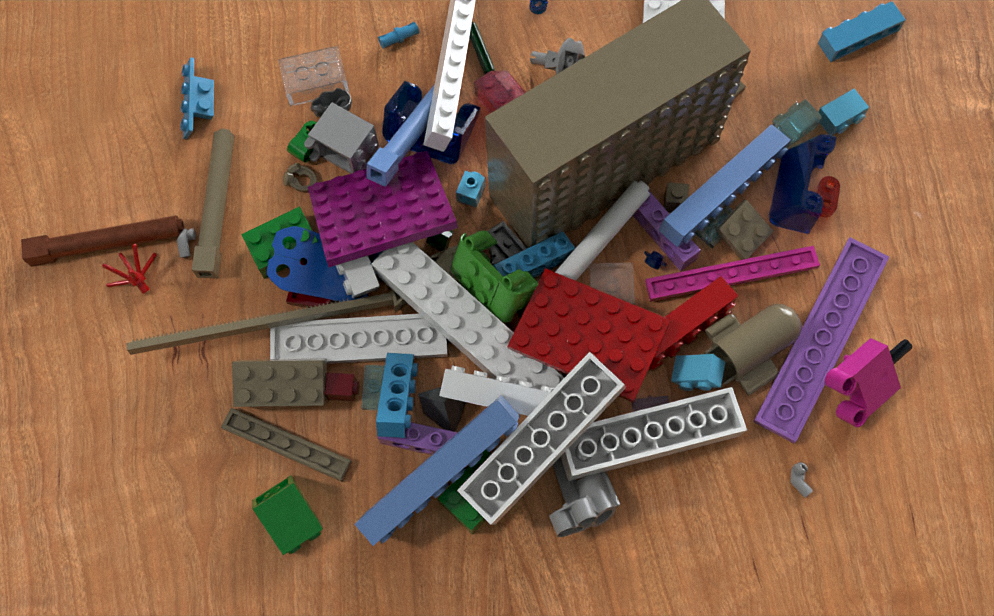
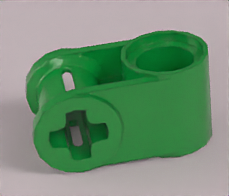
M315 121L306 122L287 146V152L304 163L310 160L309 156L313 151V148L307 149L304 143L309 137L308 134L317 123Z

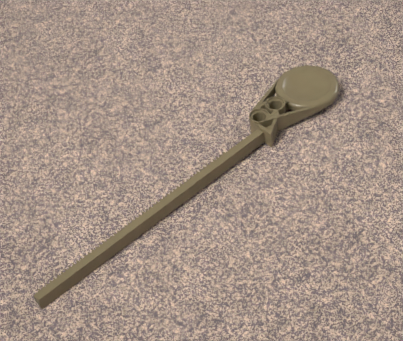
M458 245L430 256L435 263L462 286L459 279L450 269ZM390 288L391 293L350 301L347 298V301L343 299V302L339 300V303L335 301L334 304L332 302L328 304L327 302V305L323 303L322 306L319 304L318 307L315 305L310 308L306 307V309L302 308V310L298 308L297 311L296 309L294 311L290 309V312L286 310V313L282 311V314L278 312V314L265 315V317L261 315V318L253 316V319L249 317V320L245 318L244 321L241 319L240 322L238 320L236 322L232 321V323L228 322V324L224 322V325L220 322L219 326L216 323V326L212 324L211 327L209 325L207 328L204 326L203 329L199 327L198 330L195 327V330L191 328V331L187 329L186 332L184 330L182 333L178 331L177 334L174 331V334L170 332V335L166 333L165 336L163 334L161 337L157 335L156 338L153 335V338L149 336V339L145 337L144 340L141 338L140 341L138 339L136 341L132 340V342L126 343L129 354L133 355L394 305L396 313L408 303Z

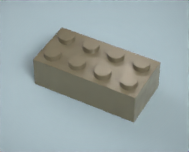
M327 358L233 361V407L325 405L328 403V399L325 396Z

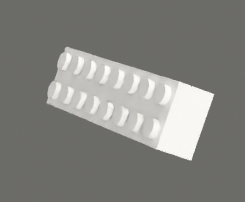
M589 352L457 491L490 525H496L626 388L625 384Z
M730 387L593 422L561 455L567 479L571 481L739 437L747 431L733 388Z

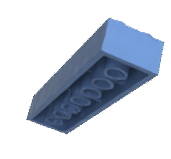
M502 395L498 397L365 512L355 523V526L373 546L378 541L383 544L393 535L392 533L396 530V526L400 529L414 515L413 511L418 514L428 505L427 503L431 500V496L434 498L438 497L449 485L447 483L449 480L454 483L466 470L464 467L469 465L471 468L483 456L482 452L485 449L490 452L501 440L500 436L503 434L506 437L517 428V421L520 415Z

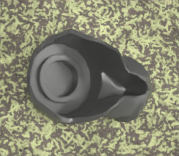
M341 88L325 91L319 97L312 100L311 111L317 117H321L332 102L349 111L352 99L350 94Z

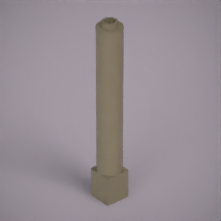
M219 129L213 135L198 246H195L192 271L197 278H219L221 253L219 250L235 138L234 134L228 129Z

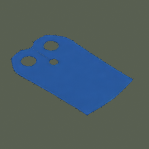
M292 226L276 232L272 243L274 256L268 260L267 276L277 287L289 292L335 301L340 300L341 302H343V299L347 301V298L350 301L368 297V294L354 299L352 295L347 296L343 286L345 277L343 274L339 275L336 265L328 267L319 233L307 230L310 238L306 242H301L303 230H307L305 228ZM315 235L318 242L312 244ZM290 236L296 240V247L294 249L288 250L283 246L282 242L285 237ZM306 258L308 263L301 265L299 260ZM281 264L287 265L290 269L289 276L285 278L279 277L276 273L277 266Z

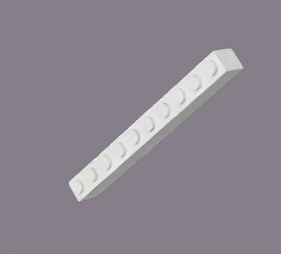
M450 0L424 139L425 146L443 152L453 135L476 0Z

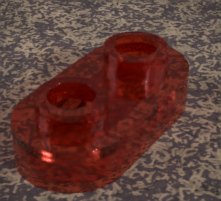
M825 176L817 186L814 210L820 217H830L837 209L840 183L835 177ZM824 202L828 203L830 207L825 206Z

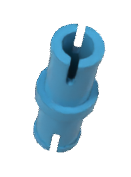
M415 22L401 28L396 27L392 32L379 36V44L384 49L397 42L402 43L404 39L419 34V28Z

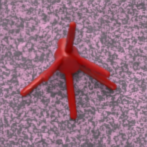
M133 244L132 248L136 271H134L123 253H119V257L129 270V275L105 263L102 264L103 268L127 279L107 283V287L131 284L133 287L137 286L141 293L144 294L150 290L144 282L146 279L144 274L157 254H152L141 271L137 245Z

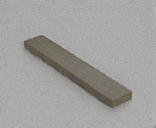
M234 408L230 409L221 426L225 431L340 482H343L352 463L350 459Z

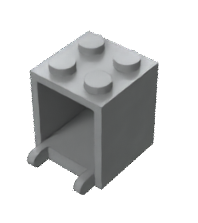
M333 102L308 134L309 137L304 143L307 149L313 148L309 156L312 162H316L322 157L350 174L357 170H364L370 156H373L379 148L374 125Z

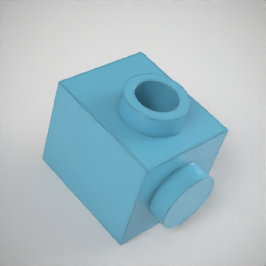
M465 171L456 191L457 201L477 208L486 186L485 177L478 172Z

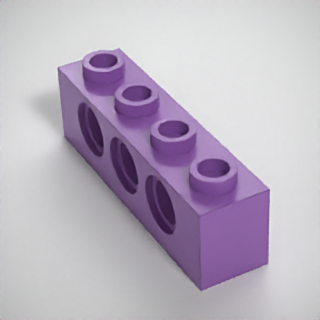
M648 190L650 196L633 214V217L681 272L697 260L701 250L692 240L687 244L683 242L677 247L659 231L663 220L669 213Z
M411 422L410 429H406L405 438L378 437V440L383 445L433 455L455 436L457 432Z

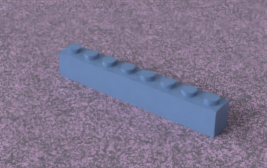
M771 124L663 220L659 231L677 247L683 242L689 243L695 236L694 232L698 229L702 231L708 225V220L711 217L715 219L722 212L724 205H731L736 199L735 195L738 193L743 194L750 186L749 183L751 181L755 183L763 174L762 171L764 169L768 171L775 164L777 157L781 159L788 152L786 147L791 140Z

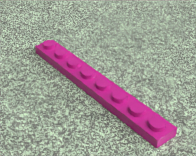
M814 246L648 278L645 280L650 302L697 293L720 276L732 286L817 269L820 264Z

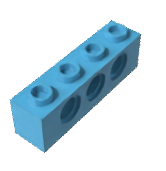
M561 232L493 265V267L503 277L521 269L523 272L528 271L535 278L543 274L545 268L551 270L561 265L574 251L575 247L566 234Z
M387 353L376 418L378 437L405 438L406 429L411 427V415H408V412L413 411V397H411V393L415 394L416 380H413V376L417 377L418 363H414V354Z

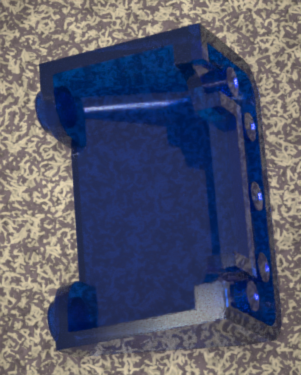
M404 81L385 105L382 135L388 142L421 102L422 91L417 85ZM469 103L463 104L460 107L459 112L456 113L452 139L444 152L424 145L426 130L410 150L414 152L428 151L431 158L448 164H455L462 155L479 117L481 107Z
M827 134L818 135L788 149L781 158L769 212V220L773 225L801 233H810L819 219L823 208L822 197L818 193L808 190L811 173L817 167L823 168L825 159L834 150L837 137Z

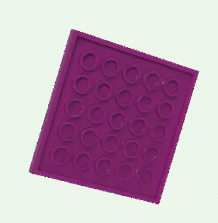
M428 151L417 152L414 155L404 157L399 163V170L386 187L367 179V169L357 170L348 175L337 176L331 180L317 182L308 186L328 267L458 228L456 218Z

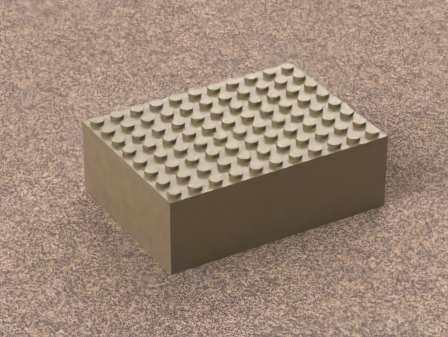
M709 0L679 1L485 116L489 197L527 249L561 232L567 233L570 230L575 231L579 229L586 220H593L604 209H610L633 181L639 182L641 180L648 186L657 176H664L673 166L682 165L689 156L698 155L703 151L704 147L709 144L714 145L720 140V135L724 129L725 121L728 119L727 116L731 110V105L735 99V94L741 77L744 74L743 71L748 63L747 60L751 50Z

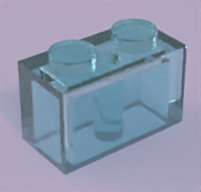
M805 99L801 103H794L788 109V112L784 115L780 113L772 122L774 127L791 140L786 147L788 148L815 129L822 116Z

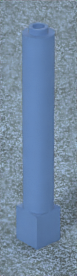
M434 85L384 148L380 147L367 163V179L386 187L397 173L399 163L427 128Z

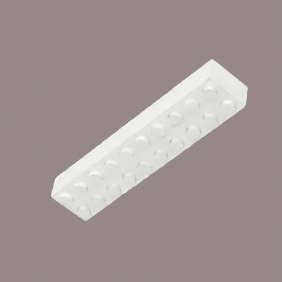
M413 242L384 250L372 263L374 273L483 372L488 373L491 379L496 380L498 375L510 378L509 383L519 384V380L533 383L532 388L540 390L542 385L555 388L564 379L554 368L508 349L507 346L514 332Z

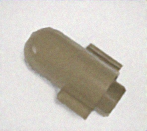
M776 303L768 306L741 325L735 315L729 314L707 328L705 333L711 339L712 344L711 348L705 351L704 354H713L725 361L722 384H727L732 380L739 381L749 396L776 378L779 372L771 358L793 344L800 336L802 324L799 315L792 308Z

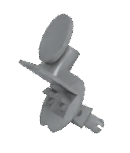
M568 38L563 42L559 52L548 50L547 53L533 51L531 56L536 58H530L531 64L544 65L545 69L554 70L558 74L585 58L584 46L581 41L575 42L572 38Z

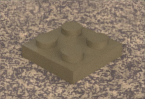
M743 200L715 229L741 260L748 259L773 233L770 226L748 200Z

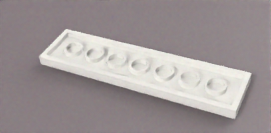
M420 314L310 320L270 328V359L327 358V364L383 361L386 360L387 353L414 354V359L448 356L447 338Z

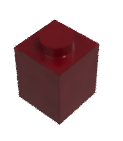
M327 372L325 396L327 399L354 401L355 395L359 394L360 383L355 375Z

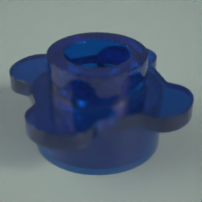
M656 251L652 253L644 252L647 256L644 261L650 267L659 270L662 265L667 266V263L663 261L664 257Z

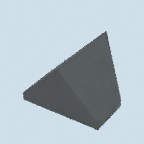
M441 387L418 393L423 413L442 429L456 432L466 402L439 396Z

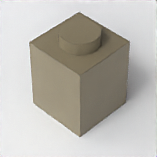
M667 183L663 206L667 212L672 213L688 198L689 184Z

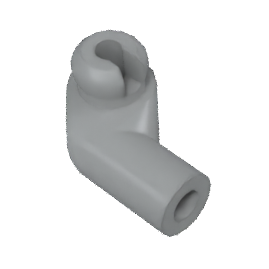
M187 228L184 229L177 238L180 258L191 256L188 243L190 240L196 239V232L193 228L189 230Z
M799 462L791 468L790 482L806 498L813 490L805 482V473L808 471L807 465Z

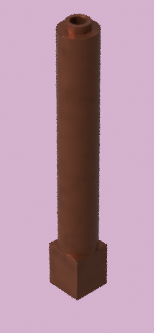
M175 215L52 238L43 235L21 239L22 259L29 266L54 263L56 258L178 237L185 229L182 219Z

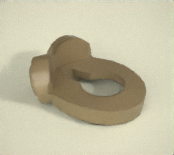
M300 163L290 165L287 172L283 175L284 186H291L300 192H309L308 186L317 183L314 172L305 166H301ZM293 173L300 176L307 175L310 178V184L307 186L300 185L298 179L293 177Z

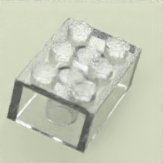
M338 46L278 59L290 107L312 102L322 92L333 91L336 88H341L350 93Z

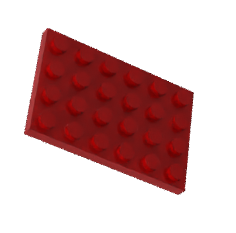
M545 268L507 347L514 352L565 374H569L590 352L625 384L626 388L619 394V397L634 403L668 328L670 319Z

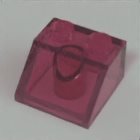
M490 71L474 82L475 95L490 113L526 93L508 71Z

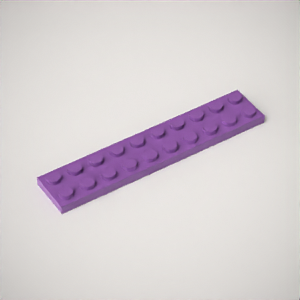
M849 237L801 328L800 336L794 342L779 374L753 421L754 423L793 444L797 441L825 386V376L829 370L834 368L889 256Z

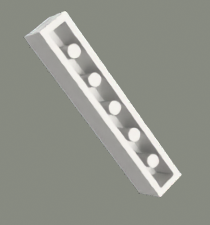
M452 365L451 369H445L439 396L488 407L502 395L518 414L529 416L554 388L542 385L540 390L532 388L533 383L520 380L519 384L509 383L510 378L498 375L495 380L487 378L488 373L475 370L474 374L465 373V368Z

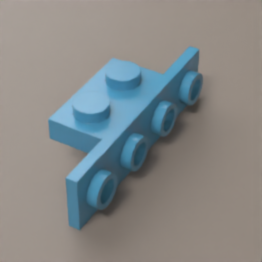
M191 57L187 64H184L182 67L184 82L181 87V94L184 95V100L181 103V112L184 113V116L181 120L180 130L183 131V139L186 140L193 131V116L210 120L214 116V80L194 76V58Z

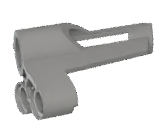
M561 456L553 464V468L565 504L563 508L549 515L557 537H565L582 532L591 526L597 527L609 520L616 512L620 502L607 473L591 474L578 481L577 479L568 481Z

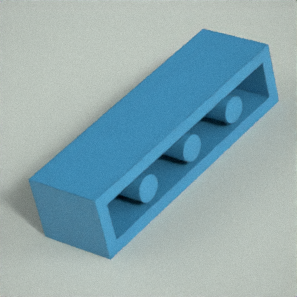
M893 1L887 4L882 3L875 7L874 10L864 11L852 20H844L839 26L825 29L822 32L818 45L829 61L833 62L900 31L906 19Z

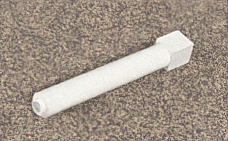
M641 180L639 182L633 181L555 272L576 281L650 196L648 192L650 188Z

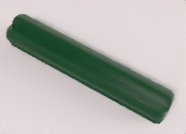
M472 22L470 40L486 76L493 75L495 73L494 65L477 24Z

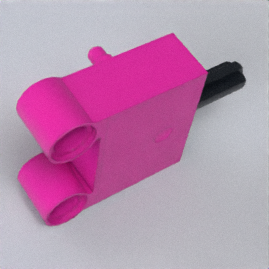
M870 338L850 356L845 355L843 357L844 361L838 367L829 370L825 376L826 386L850 397L849 401L844 400L838 405L836 410L838 418L854 427H861L873 412L901 388L894 364L912 349L913 346L907 339L902 340L889 351L887 345Z

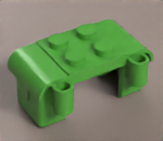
M486 230L478 231L468 237L464 233L455 252L450 267L451 272L459 279L462 286L501 322L512 321L517 311L527 307L538 286V282L528 271L523 272L521 269L503 277L490 264L491 260L482 252L497 244L498 241Z

